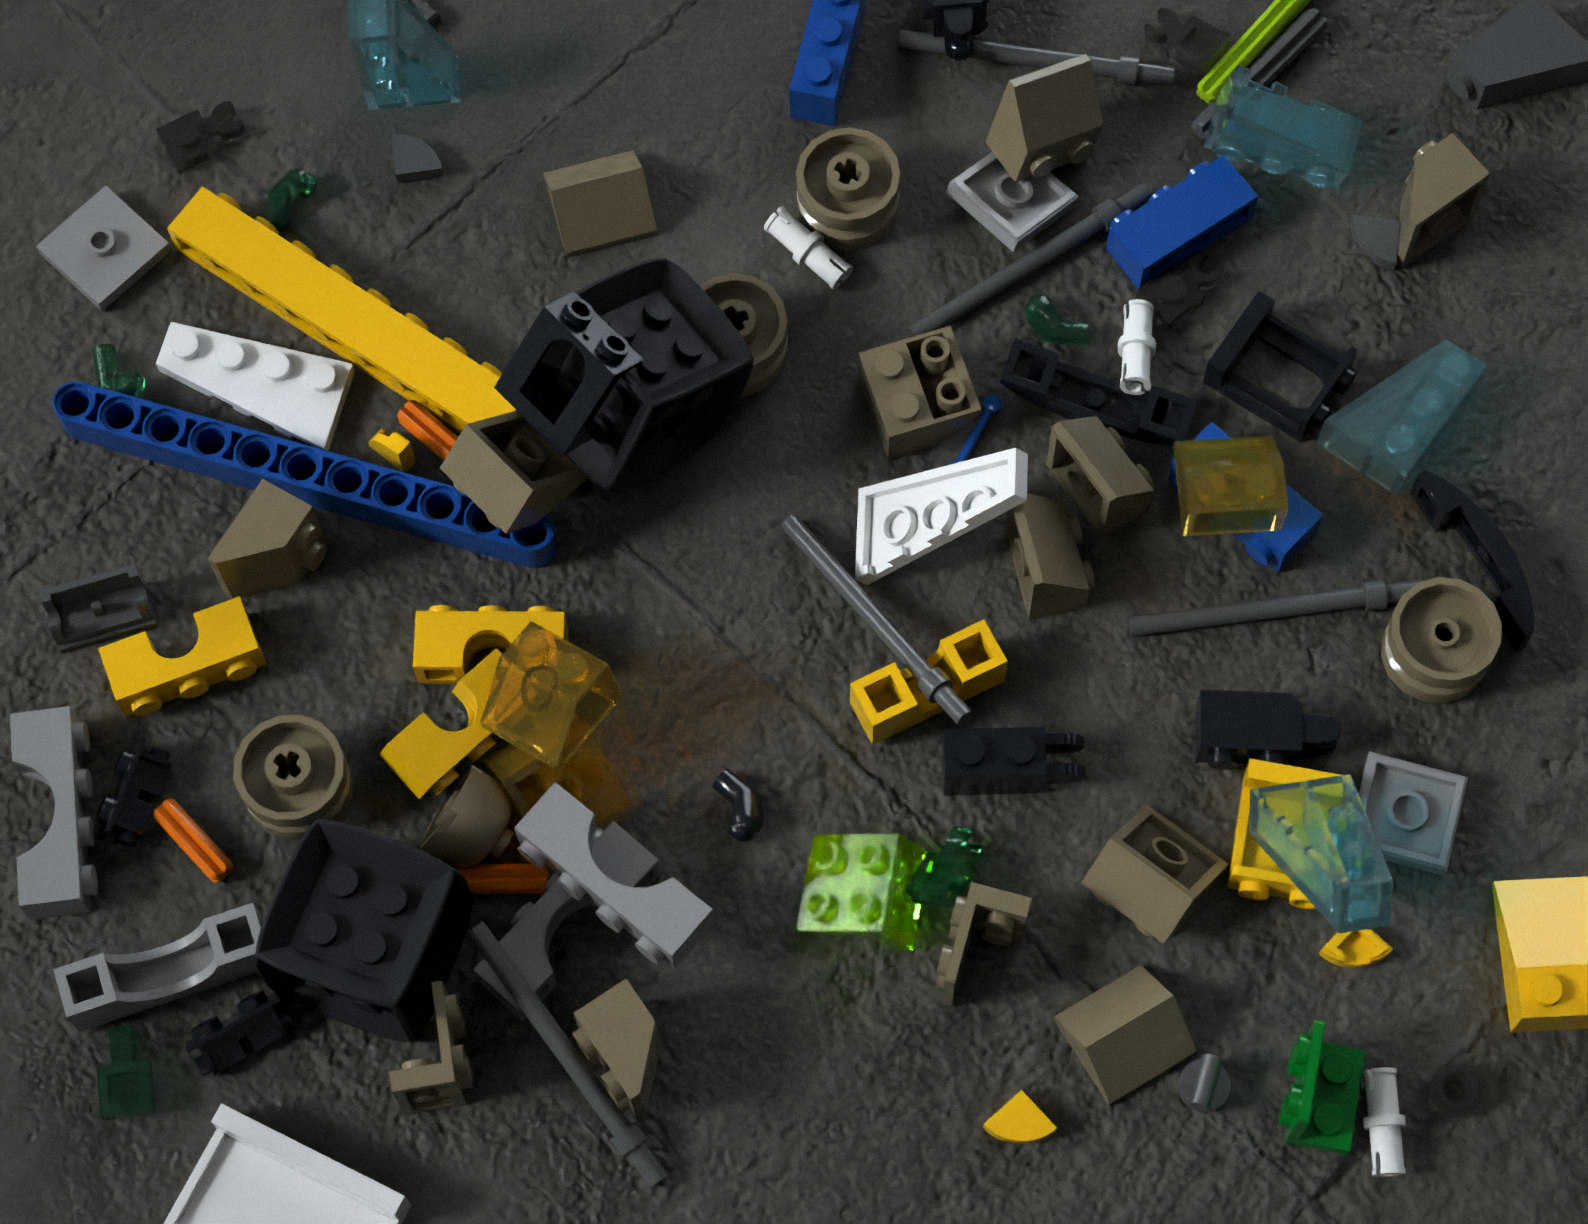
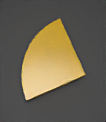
M380 429L368 442L369 447L401 472L406 473L416 463L410 441L397 432H393L389 436L386 429Z
M1354 914L1320 950L1319 955L1325 960L1341 967L1364 968L1385 959L1392 952L1393 948Z
M1023 1090L1019 1091L983 1124V1128L993 1137L1013 1143L1040 1142L1057 1131V1127Z

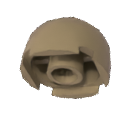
M471 765L453 787L452 791L454 793L445 805L442 804L435 814L419 844L421 846L419 850L456 868L476 866L489 854L498 858L514 832L506 828L512 809L510 798L503 786L487 773Z

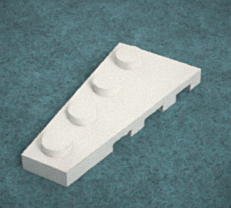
M170 322L156 361L159 372L211 398L214 396L232 405L234 410L248 417L254 416L272 425L275 431L291 439L295 437L312 447L329 451L355 373L352 363L175 322Z
M1012 448L859 488L855 580L869 585L1027 501L1028 454L1018 448Z

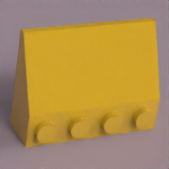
M1588 876L1493 881L1492 891L1510 1033L1588 1029Z

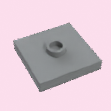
M993 152L950 181L946 193L1012 252H1015L1072 210L1079 198L1077 194L1051 172L1040 178L1033 176L1015 183Z
M104 186L36 246L39 253L102 312L172 251L170 244L107 186Z
M1369 751L1364 765L1345 850L1444 876L1448 869L1468 777Z

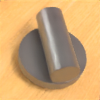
M1203 1054L1201 1060L1193 1061L1183 1069L1178 1081V1091L1181 1099L1188 1107L1199 1112H1211L1217 1110L1226 1102L1230 1094L1231 1082L1228 1073L1221 1066L1223 1059L1215 1055Z

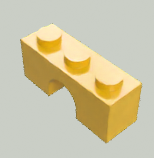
M240 596L193 613L198 627V640L194 648L182 657L171 659L158 655L146 631L98 648L115 700L126 717L133 714L144 716L154 713L162 707V703L179 697L194 698L208 691L209 686L227 679L238 681L248 678L256 672L257 668L267 665L249 614Z
M448 605L432 606L429 608V611H416L413 670L418 683L457 684L468 673L469 664L479 651L488 647H500L513 655V666L529 684H566L569 629L565 612H557L555 608L549 606H533L527 611H508L504 607L495 605L482 606L478 611H459L457 608Z
M985 619L941 639L937 651L926 659L933 668H941L953 682L952 689L963 701L1004 682L1006 678L1008 661ZM895 662L850 683V704L872 745L944 711L937 702L931 703L917 688L918 680L908 669L899 670Z
M497 648L461 678L452 690L467 710L468 724L465 729L460 731L443 730L435 725L423 712L387 743L380 752L379 756L418 799H421L431 789L437 796L441 794L460 776L454 769L467 757L473 763L478 761L496 744L490 737L502 725H505L511 731L532 712L526 704L537 691Z

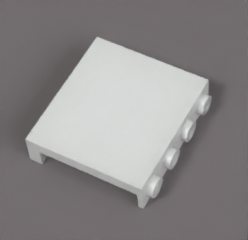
M221 1103L211 1121L217 1129L163 1224H402L412 1205L406 1196Z

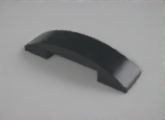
M1018 338L1014 339L999 382L1010 391L1070 420L1097 416L1106 429L1112 427L1123 437L1164 445H1184L1198 400L1152 385L1149 392L1145 391L1141 395H1130L1120 389V382L1058 361L1061 354L1059 352Z
M1428 470L1419 473L1410 491L1411 496L1435 532L1451 524L1454 525L1499 592L1494 605L1502 622V632L1515 652L1521 651L1526 647L1534 632V613L1528 583L1512 547L1494 521L1463 491Z

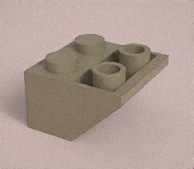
M951 326L858 353V378L888 461L935 447L982 412Z
M626 978L573 1013L578 1029L572 1035L578 1043L576 1045L577 1049L590 1069L594 1071L601 1067L604 1071V1074L601 1075V1079L606 1085L604 1088L622 1113L629 1109L636 1121H639L647 1113L661 1044L654 1018Z

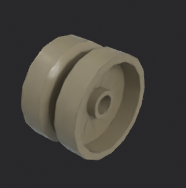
M848 127L827 131L813 139L801 153L796 170V196L800 222L811 232L816 230L824 236V243L828 247L845 251L867 248L883 239L896 223L900 206L899 189L901 174L897 156L887 142L870 131Z
M732 273L713 277L700 285L739 331L752 353V372L740 397L759 393L775 382L785 368L789 350L787 336L788 320L782 299L772 286L755 276Z
M1436 577L1418 582L1401 596L1382 636L1381 659L1387 675L1403 693L1422 702L1445 704L1462 699L1480 685L1501 645L1502 622L1494 603L1478 587L1461 579Z
M279 715L259 723L243 738L234 757L233 780L243 803L254 821L267 833L279 838L301 840L316 819L340 821L345 816L352 801L354 777L336 736L321 722L303 715Z

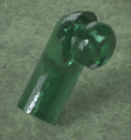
M303 168L290 169L268 191L264 219L269 221L278 232L286 230L292 200L297 195L307 199L314 194L317 187L316 177L313 174L305 173Z
M1045 294L1033 295L1028 300L1024 309L1025 317L1041 341L1045 343L1086 346L1087 322L1064 321L1054 307L1051 298Z
M100 344L92 349L98 387L137 398L143 396L146 387L145 378L138 371L132 375L130 371L125 372L119 369L117 350L114 345Z

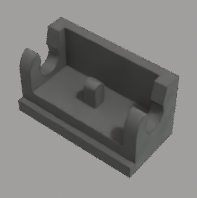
M136 563L39 590L41 602L51 622L48 624V628L61 653L157 627L147 584Z

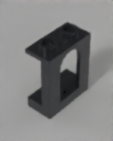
M573 291L542 308L494 388L562 455H565L594 437L600 427L594 420L599 409L620 377L641 365L644 359L629 345L624 337L617 334L593 310L589 303L581 299ZM557 339L568 340L574 344L582 353L585 361L586 373L573 397H570L539 366L551 344Z
M1258 291L1208 361L1203 383L1301 442L1310 428L1316 432L1321 429L1333 407L1328 405L1333 395L1336 392L1344 395L1351 386L1358 373V370L1352 367L1358 349L1352 346L1345 357L1339 355L1274 316L1272 311L1275 300ZM1257 339L1313 372L1320 379L1323 388L1309 408L1296 409L1234 373Z

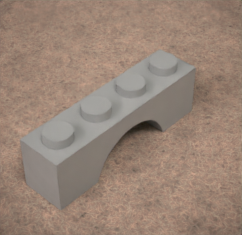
M70 706L10 713L12 762L24 777L38 780L49 786L53 792L55 802L54 817L46 835L32 849L16 857L19 907L30 920L91 912L90 896L97 895L98 880L95 866L88 863V847L95 845L93 820L91 816L86 817L85 799H91L93 793L89 769H83L82 752L89 751L90 749L88 726L85 721L80 722Z
M556 782L514 827L518 841L521 844L517 849L526 860L539 869L545 864L559 875L556 881L563 890L578 901L583 896L588 898L599 907L595 913L608 927L617 933L622 928L626 929L638 939L635 943L636 948L656 965H659L664 960L675 969L714 924L713 909L674 877L649 887H629L619 884L603 874L592 858V845L597 831L594 813Z
M613 821L604 831L601 828L597 829L592 845V858L600 871L608 878L629 887H649L661 875L659 860L616 822ZM556 872L546 883L545 887L548 891L535 904L528 902L522 906L511 920L510 924L513 928L498 941L541 1001L558 985L549 960L550 944L555 931L572 913L584 907L595 905L585 896L580 901L570 896L557 883L556 880L559 878V875ZM479 952L475 959L477 966L473 969L478 982L523 1022L527 1016Z
M250 903L203 919L193 932L167 945L131 954H109L103 952L53 969L67 1019L81 1032L256 973L254 956L264 921L263 917L254 903Z

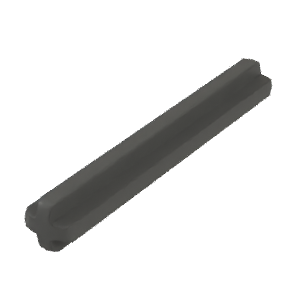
M1316 8L1306 10L1192 122V130L1199 139L1204 142L1213 140L1327 28V19L1322 16L1321 11Z

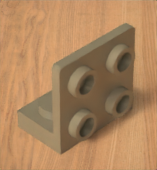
M971 882L967 898L957 895L948 939L955 940L954 946L944 944L936 973L938 976L935 987L944 989L942 1004L953 1005L972 931L982 933V939L996 945L1009 946L1011 941L1022 944L1032 898Z
M442 980L431 982L442 1063L433 1064V1060L429 1058L413 1059L402 1063V1069L389 1071L392 1094L405 1115L467 1105L465 1089L473 1088V1076L469 1057L465 1056L463 1044H458V1039L467 1037L463 1009L459 1007L456 994L448 995Z

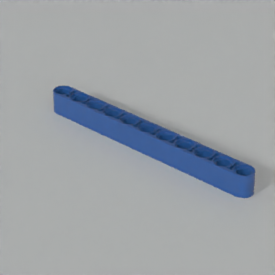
M72 381L65 383L53 395V410L62 427L70 437L79 441L253 490L264 479L313 507L529 568L538 569L549 565L554 561L558 553L553 521L547 514L535 525L507 534L499 528L490 532H481L477 528L484 521H488L486 514L468 496L462 494L456 487L83 382ZM88 406L81 415L70 416L75 408ZM123 419H133L131 424L125 428H114ZM178 431L177 436L172 440L166 442L159 441L166 432ZM217 443L224 444L219 452L211 455L204 454L209 446ZM257 457H269V460L263 466H249L252 460ZM301 470H315L314 474L308 479H294ZM346 483H361L360 487L354 492H340V489ZM394 495L407 496L406 500L400 505L388 506L385 504ZM447 507L453 509V512L447 518L434 519L431 517L433 512L439 508ZM541 533L546 536L543 542L534 546L523 543L524 539L530 534Z

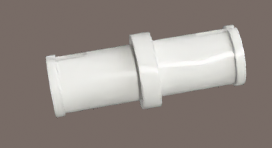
M784 206L777 209L779 216L773 213L763 227L764 230L793 253L792 259L798 265L806 264L832 290L838 289L840 287L838 281L843 284L852 273L853 266L845 262L824 243V236L816 230L811 232L792 216Z
M1134 299L1129 301V305L1125 304L1123 307V335L1118 341V353L1122 357L1119 387L1127 394L1141 395L1145 393V389L1149 391L1151 388V358L1156 353V341L1152 337L1154 306L1149 301Z
M1383 1067L1363 1071L1368 1116L1363 1118L1364 1129L1369 1130L1373 1177L1406 1175L1401 1128L1406 1127L1405 1115L1399 1113L1396 1068Z

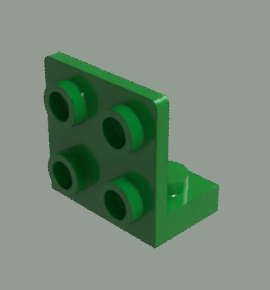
M1315 1019L1308 1032H1300L1297 1044L1292 1046L1287 1075L1295 1076L1296 1079L1295 1084L1291 1083L1288 1095H1284L1279 1126L1288 1127L1285 1143L1347 1156L1351 1149L1366 1050L1322 1042L1325 1021Z

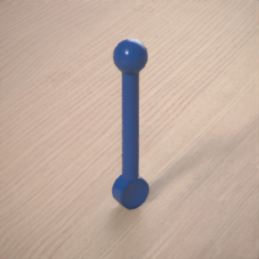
M994 394L985 397L981 417L957 459L951 461L948 465L968 459L991 416L1001 412L1002 400L1000 397Z

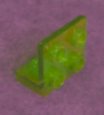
M832 834L814 836L798 916L797 930L803 934L871 935L896 951H913L930 854L900 834Z

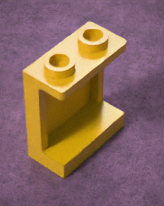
M1249 759L1243 777L1227 888L1238 890L1240 896L1252 900H1266L1269 896L1289 899L1290 905L1302 909H1317L1320 905L1328 906L1334 894L1335 883L1333 882L1343 806L1348 797L1351 776Z

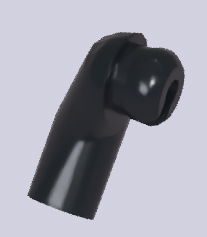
M727 768L717 777L712 788L733 804L734 819L728 824L729 833L735 839L747 842L752 839L754 832H759L763 826L762 798L756 790Z

